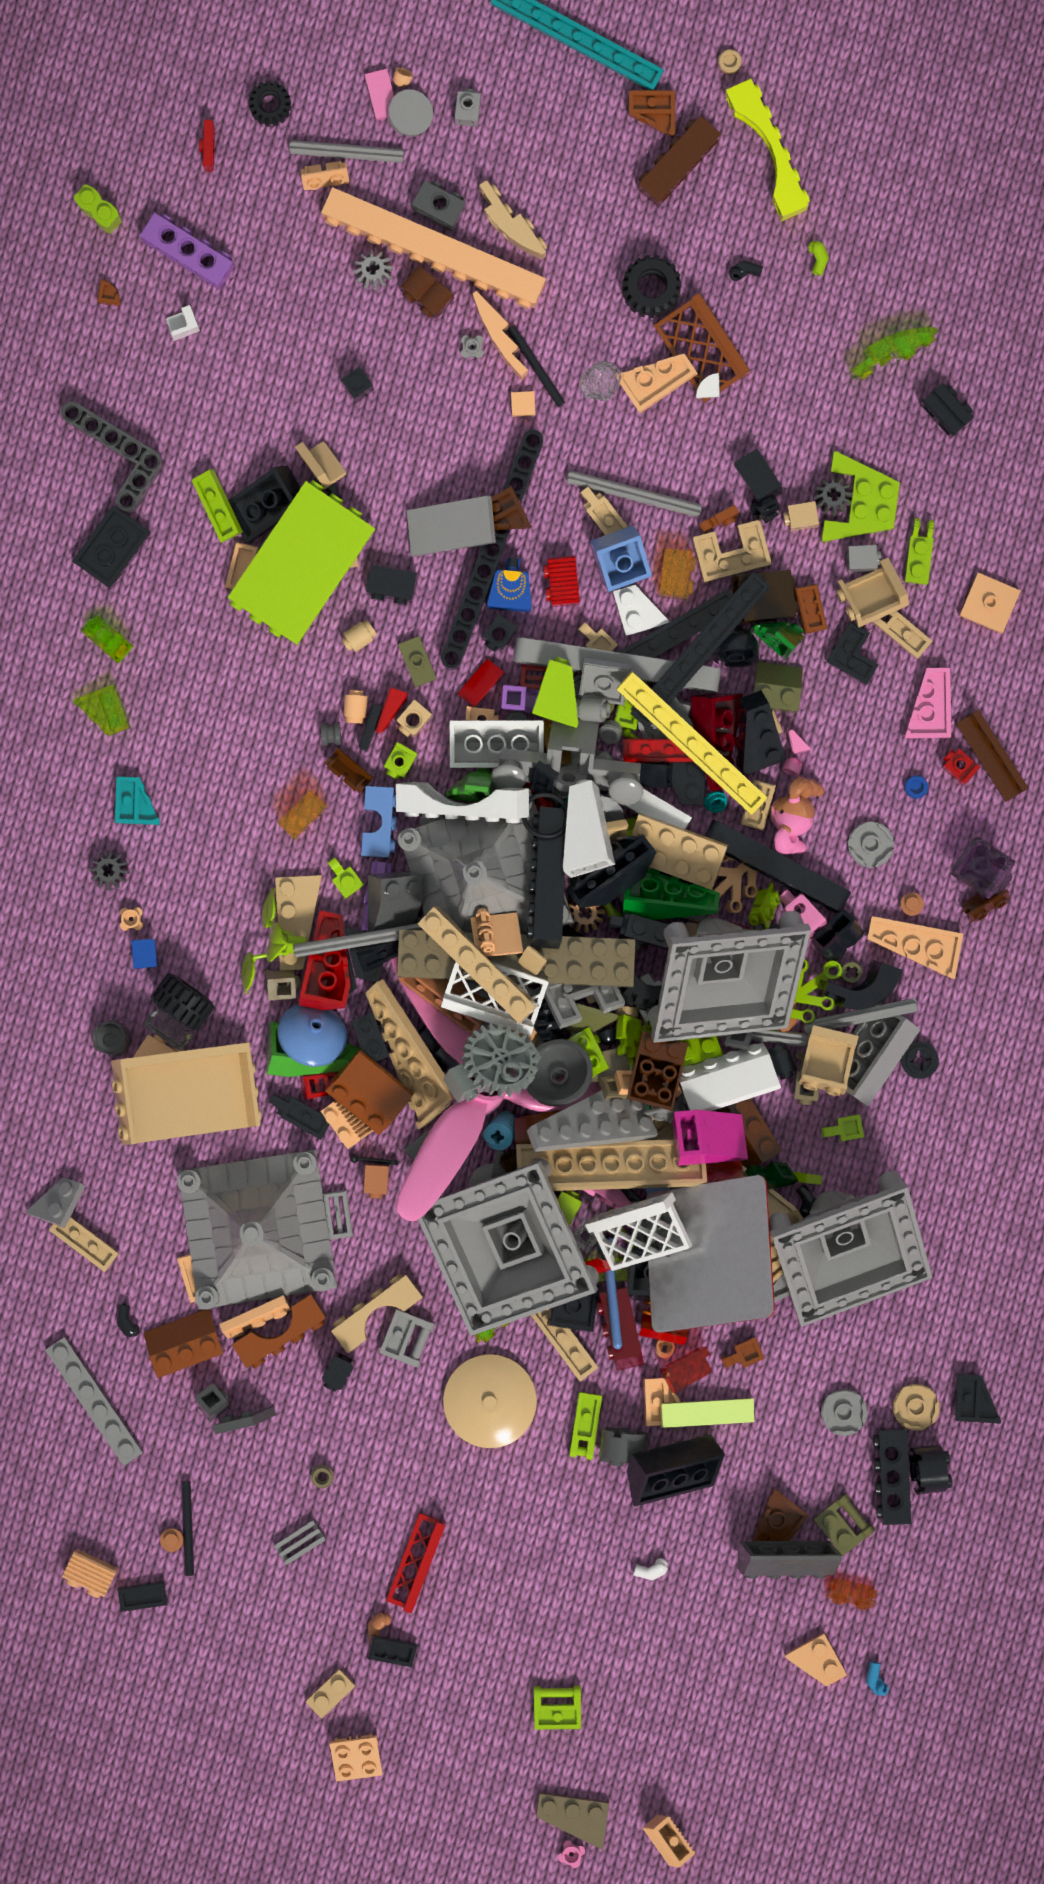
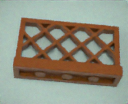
M700 293L654 325L673 356L680 355L675 350L677 340L690 343L688 355L686 356L689 361L703 362L700 375L695 376V378H699V383L697 384L694 378L689 380L696 391L702 379L706 378V376H703L706 363L719 365L717 371L719 377L722 366L732 368L736 374L729 381L719 379L720 383H724L720 386V393L741 378H745L752 373ZM692 307L696 313L695 322L681 321L683 312ZM679 315V319H678V320H674V319H673V318H675L676 316ZM698 319L701 320V322L703 323V325L697 324V323H698ZM668 322L677 323L675 337L665 335L661 327ZM681 324L693 326L691 340L678 337ZM697 327L708 331L707 343L694 340ZM711 337H712V339L714 340V342L716 343V345H715V344H710ZM669 339H674L673 346L670 343ZM693 343L706 346L704 359L691 357ZM709 347L719 348L721 351L720 362L707 360ZM724 357L729 364L723 363ZM701 398V399H702V401H703L704 403H706L707 401H709V400L712 399V398Z

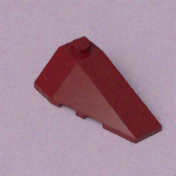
M712 693L691 696V714L694 730L733 765L734 760L731 756L734 745H737L736 732L738 727L739 699L743 697V693ZM705 773L709 791L721 790L722 788Z

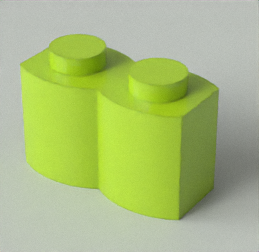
M84 185L75 194L74 199L79 209L86 216L94 218L96 224L103 231L112 234L122 223L117 209L111 203L102 200L100 194L93 187Z

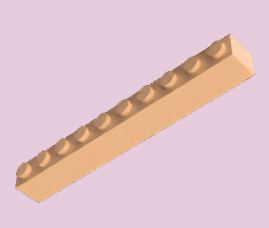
M333 187L321 212L322 218L325 219L324 222L330 226L337 227L340 225L345 227L346 232L354 236L361 234L368 237L367 240L375 245L382 243L389 246L388 249L396 254L406 253L410 255L411 260L420 264L423 261L431 264L432 269L444 273V270L453 274L452 277L459 281L465 282V280H469L480 290L486 291L488 288L495 291L497 297L508 300V298L516 300V304L525 309H529V307L535 309L546 284V278Z

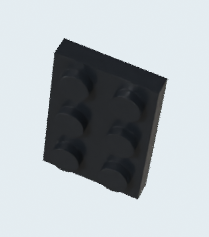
M112 505L72 562L109 589H112L151 535V532Z

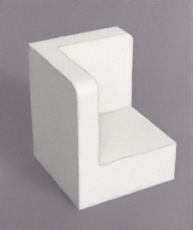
M190 305L181 308V313L166 319L174 341L200 331Z

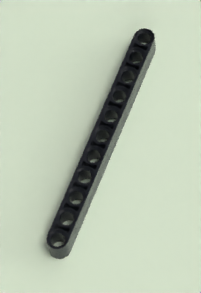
M529 430L524 434L503 489L509 488L512 481L520 480L523 483V487L515 492L521 504L543 448V436L537 430ZM530 437H536L540 443L536 447H530L526 441ZM523 458L531 461V466L527 469H522L518 465V462ZM512 529L507 530L504 534H497L495 532L496 543L482 545L441 655L442 665L447 670H457L463 662ZM489 545H495L499 548V552L495 556H490L486 553V548ZM488 567L491 570V574L486 578H482L478 575L479 568ZM474 588H479L483 595L480 599L475 600L470 597V591ZM465 610H471L475 616L473 620L465 621L461 617L462 613ZM455 633H465L467 636L466 640L463 643L455 642L453 639ZM450 653L458 656V662L454 665H449L445 661V657Z

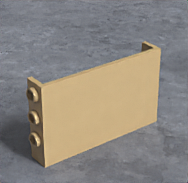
M250 1043L111 1061L113 1071L112 1090L116 1094L117 1102L115 1104V1113L119 1117L120 1125L118 1136L122 1141V1145L260 1126L261 1111L257 1103L258 1088L254 1081L255 1065L251 1058Z

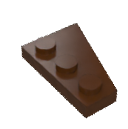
M772 1486L752 1541H790L809 1515Z

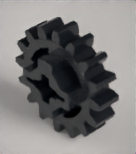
M543 997L534 1024L535 1031L540 1033V1041H543V1043L564 1038L563 1032L565 1028H559L545 997Z

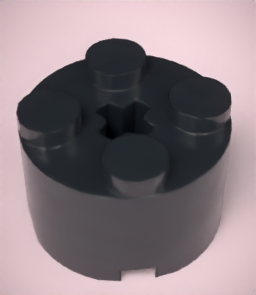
M939 1444L910 1448L913 1455H909V1472L911 1482L916 1481L917 1487L914 1488L917 1495L945 1492L948 1488H952L951 1474H948L947 1465H950L948 1450L943 1451Z

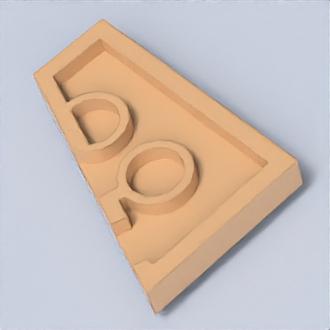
M680 354L657 361L654 364L636 367L633 370L614 375L641 414L698 373L686 355Z

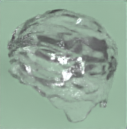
M600 361L580 376L582 394L588 399L600 401L612 399L620 383L621 372L612 362Z

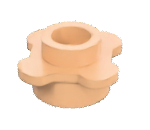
M136 907L129 910L122 908L120 910V928L122 930L142 929L141 915L143 911L141 908Z

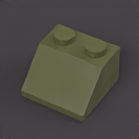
M756 662L752 693L762 690L769 702L771 711L797 714L799 712L803 668Z

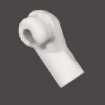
M659 1558L656 1560L655 1565L651 1567L636 1564L633 1575L648 1580H655L667 1572L668 1563L665 1559Z

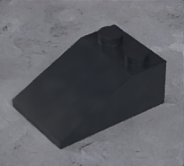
M288 465L273 467L228 500L243 531L241 535L246 544L273 530L301 489Z

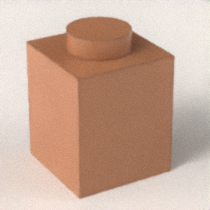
M365 1165L364 1193H369L368 1198L382 1199L383 1194H388L390 1166Z

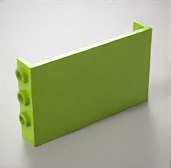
M314 480L310 483L305 481L227 597L231 600L229 604L240 612L242 609H245L251 613L249 618L259 625L264 622L270 626L269 632L278 638L283 635L296 645H298L375 531L374 527L361 519L362 513L352 506L349 510L341 505L343 500L333 493L327 496L321 492L324 487Z

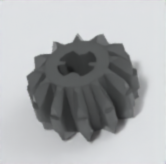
M830 476L829 484L823 478L820 481L822 487L816 486L814 489L820 494H815L813 500H821L816 504V508L824 506L823 514L825 515L829 509H831L832 516H836L837 509L844 513L845 507L843 505H851V501L846 498L853 496V492H845L850 487V484L847 483L842 486L843 478L841 477L835 483L834 476ZM831 491H834V495L839 496L835 501H832L831 497H827Z
M108 851L107 859L104 853H99L101 861L95 858L92 860L94 864H97V868H89V871L97 872L96 875L91 877V880L96 881L100 879L97 883L99 888L106 882L105 887L108 891L111 890L112 883L116 889H119L118 880L124 883L127 881L126 878L122 877V873H130L129 870L122 869L128 862L124 860L119 863L122 855L119 853L113 859V851ZM112 864V870L115 873L113 875L108 874L107 877V872L104 869L106 866L111 867Z

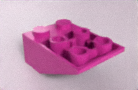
M705 1110L674 1112L672 1127L678 1166L748 1160L742 1114Z

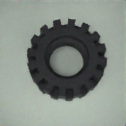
M268 80L265 84L260 82L258 87L255 86L253 88V93L250 92V111L253 118L257 119L261 125L264 123L268 127H270V124L278 126V122L282 124L285 121L284 118L289 117L291 100L288 91L285 90L283 85L280 86L278 82L274 81V83H271ZM269 95L275 96L279 100L278 108L272 112H267L261 107L263 98Z

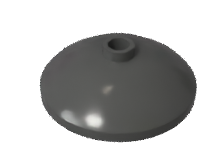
M563 1039L551 1040L536 1048L541 1055V1059L536 1065L538 1071L534 1075L535 1078L526 1089L530 1096L539 1103L548 1106H563L580 1098L588 1089L593 1076V1066L587 1052L577 1043ZM565 1077L563 1081H557L558 1078Z

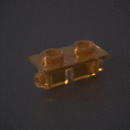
M839 1578L830 1580L829 1588L833 1590L829 1591L826 1598L832 1599V1602L836 1604H854L856 1608L861 1610L872 1609L876 1601L871 1600V1598H876L877 1590L873 1589L872 1586L856 1583L855 1591H852L851 1581Z

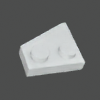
M636 585L613 591L626 637L669 623L668 619Z

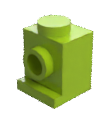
M397 742L384 765V768L387 769L386 774L396 780L399 777L405 779L418 753ZM397 758H402L404 760V764L402 766L395 765V760Z

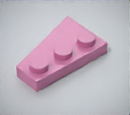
M926 668L904 739L951 738L950 668Z

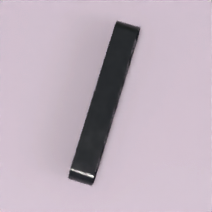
M712 820L707 829L705 837L728 845L725 853L726 856L798 894H803L807 899L832 912L839 913L844 910L851 895V892L844 887L719 821Z

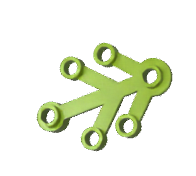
M804 959L805 968L801 971L794 1003L819 1006L826 1011L832 1010L835 1006L833 999L826 996L817 997L807 994L818 987L820 980L839 979L843 973L842 966L836 961H829L824 965L821 974L802 986L804 973L809 968V963ZM832 967L838 969L836 975L830 974L829 971ZM826 999L831 1000L830 1007L823 1006V1002ZM792 1009L790 1018L799 1019L806 1024H811L815 1020V1013L810 1009H805L804 1011ZM807 1012L812 1014V1018L809 1021L804 1019V1015Z

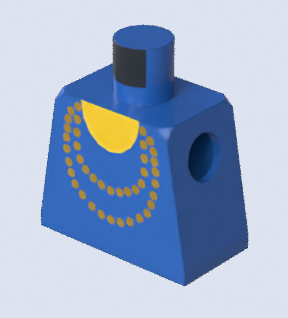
M507 558L506 570H496L487 602V609L531 613L529 573L520 572L521 559Z

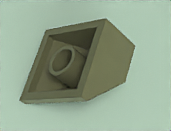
M576 1003L582 1016V1021L565 1027V1030L569 1031V1036H574L590 1027L593 1033L617 1020L618 1015L610 1012L603 1014L599 1009Z

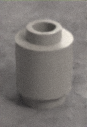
M583 697L581 700H576L577 716L581 721L604 722L606 718H609L610 705L607 704L605 699Z

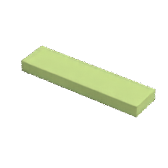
M753 1398L660 1403L662 1428L754 1422Z

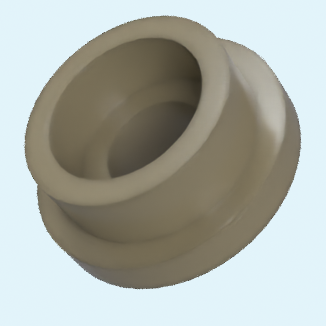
M318 1465L311 1472V1481L318 1488H327L334 1480L333 1470L327 1465ZM320 1472L326 1473L327 1478L325 1480L318 1478Z

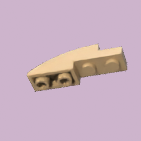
M487 180L481 183L479 191L489 204V207L484 209V215L492 226L520 250L534 257L544 259L547 246L540 236L537 238L533 233L534 226L528 217L524 219L521 214H518L512 218L511 216L514 215L513 211L507 203L503 205L499 199L501 194L494 184L490 186Z

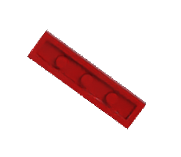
M419 1513L386 1599L387 1602L403 1607V1611L412 1614L446 1522ZM422 1520L435 1524L432 1533L426 1536H422L419 1529ZM417 1532H418V1535H419L420 1538L417 1539V1540H414L415 1537H416V1534H417ZM430 1537L429 1542L426 1545L425 1539ZM422 1541L425 1548L424 1555L414 1559L411 1547ZM408 1555H410L411 1560L406 1562ZM421 1560V1563L418 1568L416 1561ZM413 1563L417 1571L416 1576L406 1580L402 1572L403 1568ZM401 1576L403 1582L398 1584V1581ZM413 1581V1584L410 1589L408 1583ZM405 1585L408 1591L406 1602L393 1598L395 1589Z

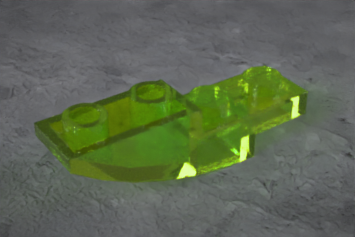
M921 327L908 329L873 343L865 348L863 352L867 359L853 368L850 375L854 381L859 378L865 380L874 373L872 369L880 364L883 367L893 359L892 355L898 362L903 358L905 361H908L917 354L915 351L922 345L926 348L936 340L934 336L938 333L937 328Z

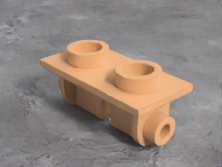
M346 162L325 163V171H322L321 164L305 166V169H300L304 190H316L349 183Z

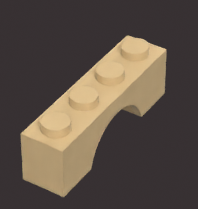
M399 1273L389 1281L391 1285L383 1290L380 1287L370 1295L372 1300L364 1304L362 1301L351 1309L353 1314L348 1318H345L343 1315L332 1323L335 1327L331 1332L347 1354L367 1340L366 1321L374 1310L383 1306H393L405 1311L423 1298V1294L407 1273L404 1276Z

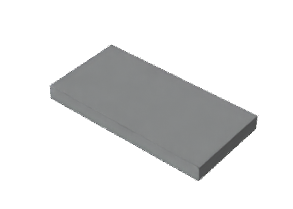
M491 496L407 510L410 550L413 557L496 543Z

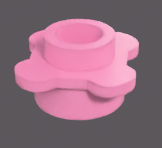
M567 1840L563 1843L564 1848L562 1853H559L558 1860L561 1863L565 1862L571 1865L572 1868H577L580 1865L581 1856L585 1854V1848L581 1845L576 1846L572 1841Z

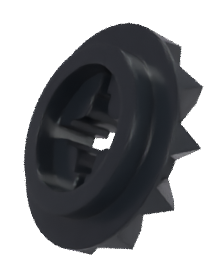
M915 1042L910 1044L902 1056L901 1064L909 1076L916 1079H925L937 1070L939 1057L935 1048L930 1044ZM918 1050L921 1057L930 1058V1060L922 1063V1071L917 1063H910L911 1060L917 1058Z

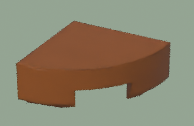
M100 279L97 303L121 307L120 295L116 288L110 282Z

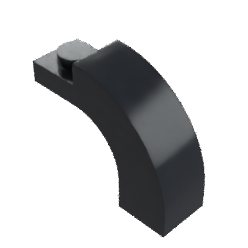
M873 960L867 978L859 986L846 989L831 982L820 980L817 988L825 991L824 996L836 1000L835 1005L852 1010L867 1009L878 1005L892 993L900 979L902 970Z

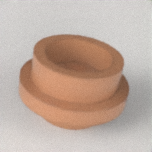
M907 893L902 897L900 907L906 915L915 916L923 910L924 901L917 893Z
M166 1529L160 1536V1544L168 1552H175L183 1545L184 1538L178 1529Z

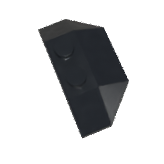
M643 834L613 838L610 843L615 865L572 878L567 891L579 908L607 905L646 876L656 851Z

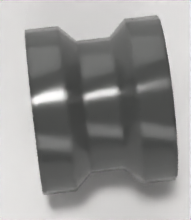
M335 722L333 725L321 723L322 746H328L329 743L341 745L340 722Z

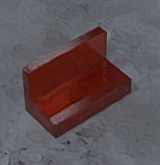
M706 1346L698 1347L660 1368L671 1393L685 1388L712 1372L705 1357L710 1355Z

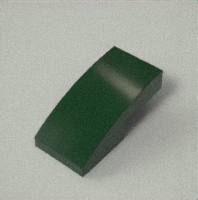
M771 1161L767 1167L750 1165L745 1171L748 1177L755 1175L763 1176L767 1182V1189L789 1186L798 1181L789 1165L783 1162Z

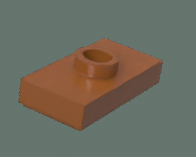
M813 584L795 588L793 591L798 602V612L802 630L804 631L803 634L828 629L818 585Z

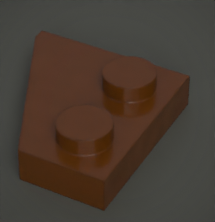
M512 486L491 497L495 530L532 528Z

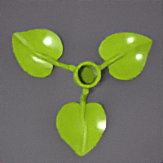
M271 888L262 908V925L264 928H268V926L271 928L267 953L252 956V953L248 952L242 963L241 982L245 994H249L248 991L253 983L257 959L267 958L268 962H272L277 956H288L289 953L294 954L293 946L295 944L306 943L305 937L292 935L291 931H285L280 928L279 923L273 922L275 917V888Z

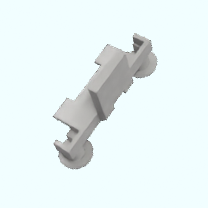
M578 719L577 728L552 721L547 753L501 748L499 766L491 774L492 783L498 789L508 787L522 788L525 782L531 783L535 765L540 760L559 773L556 783V789L559 791L569 792V786L576 785V782L588 779L592 780L599 787V790L609 791L612 800L621 805L637 803L641 800L644 793L643 787L639 783L641 764L594 759L599 722L581 721L580 719ZM562 750L581 752L579 771L560 769Z

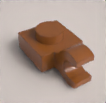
M754 1336L734 1345L733 1347L736 1352L721 1358V1361L725 1368L739 1362L745 1368L765 1358Z

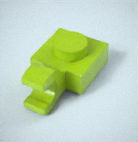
M336 858L328 862L337 875L332 881L345 899L364 886L351 866L344 870Z
M860 1114L836 1118V1126L821 1128V1134L824 1138L839 1135L840 1141H847L864 1137Z

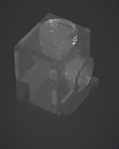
M587 1216L583 1218L572 1233L581 1253L583 1251L589 1253L597 1242L594 1232L589 1233L590 1237L588 1240L581 1239V1234L588 1232L585 1224L590 1219Z

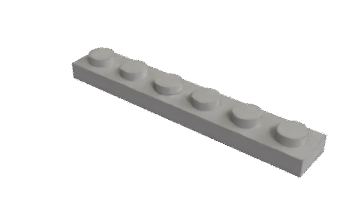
M66 1336L45 1350L122 1465L125 1466L141 1455L144 1451Z

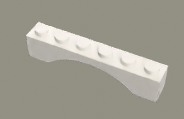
M429 783L396 784V812H405V816L416 817L419 816V813H423L426 818H438L440 814L445 815V819H459V816H465V820H479V817H485V821L497 822L500 821L499 818H504L506 823H519L521 818L529 817V788L508 787L497 789L480 802L467 804L446 798Z

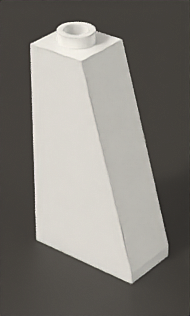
M588 779L576 782V785L569 786L563 870L571 878L615 865L599 787L592 780Z
M643 789L644 793L640 801L633 805H622L636 815L643 813L684 829L692 819V817Z

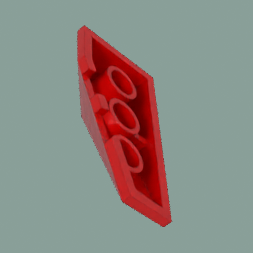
M320 910L313 941L345 936L343 916ZM346 949L309 955L299 996V1006L317 1010L346 1008L350 990Z

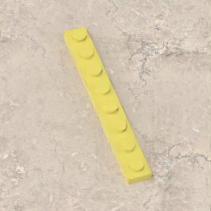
M630 672L617 686L616 690L749 814L752 815L767 799L756 786L633 672Z

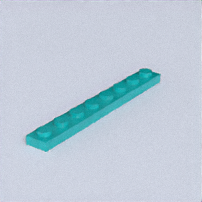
M491 0L490 5L648 90H655L664 73V69L536 0Z

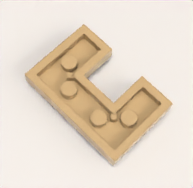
M756 520L737 525L742 548L722 554L715 531L692 537L704 583L772 565L761 521Z

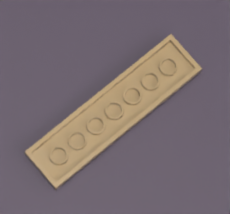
M674 1140L631 1141L534 1152L532 1144H516L517 1169L527 1166L535 1158H543L549 1162L551 1174L548 1180L553 1191L692 1187L707 1184L706 1163L677 1165Z

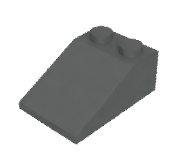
M411 871L368 875V932L416 924L423 899V875Z

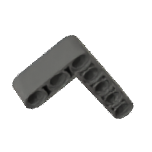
M76 402L65 403L62 406L61 415L66 423L135 465L116 496V504L122 512L126 514L134 513L163 468L161 456L155 450ZM71 409L79 411L78 416L74 419L67 417ZM91 421L98 422V428L94 431L87 430V425ZM109 434H118V439L115 443L107 442ZM129 446H138V451L135 455H127L126 450ZM150 457L158 459L157 465L153 468L146 466V462ZM137 477H144L146 479L142 487L134 486V481ZM127 496L132 497L133 504L129 507H123L122 500Z

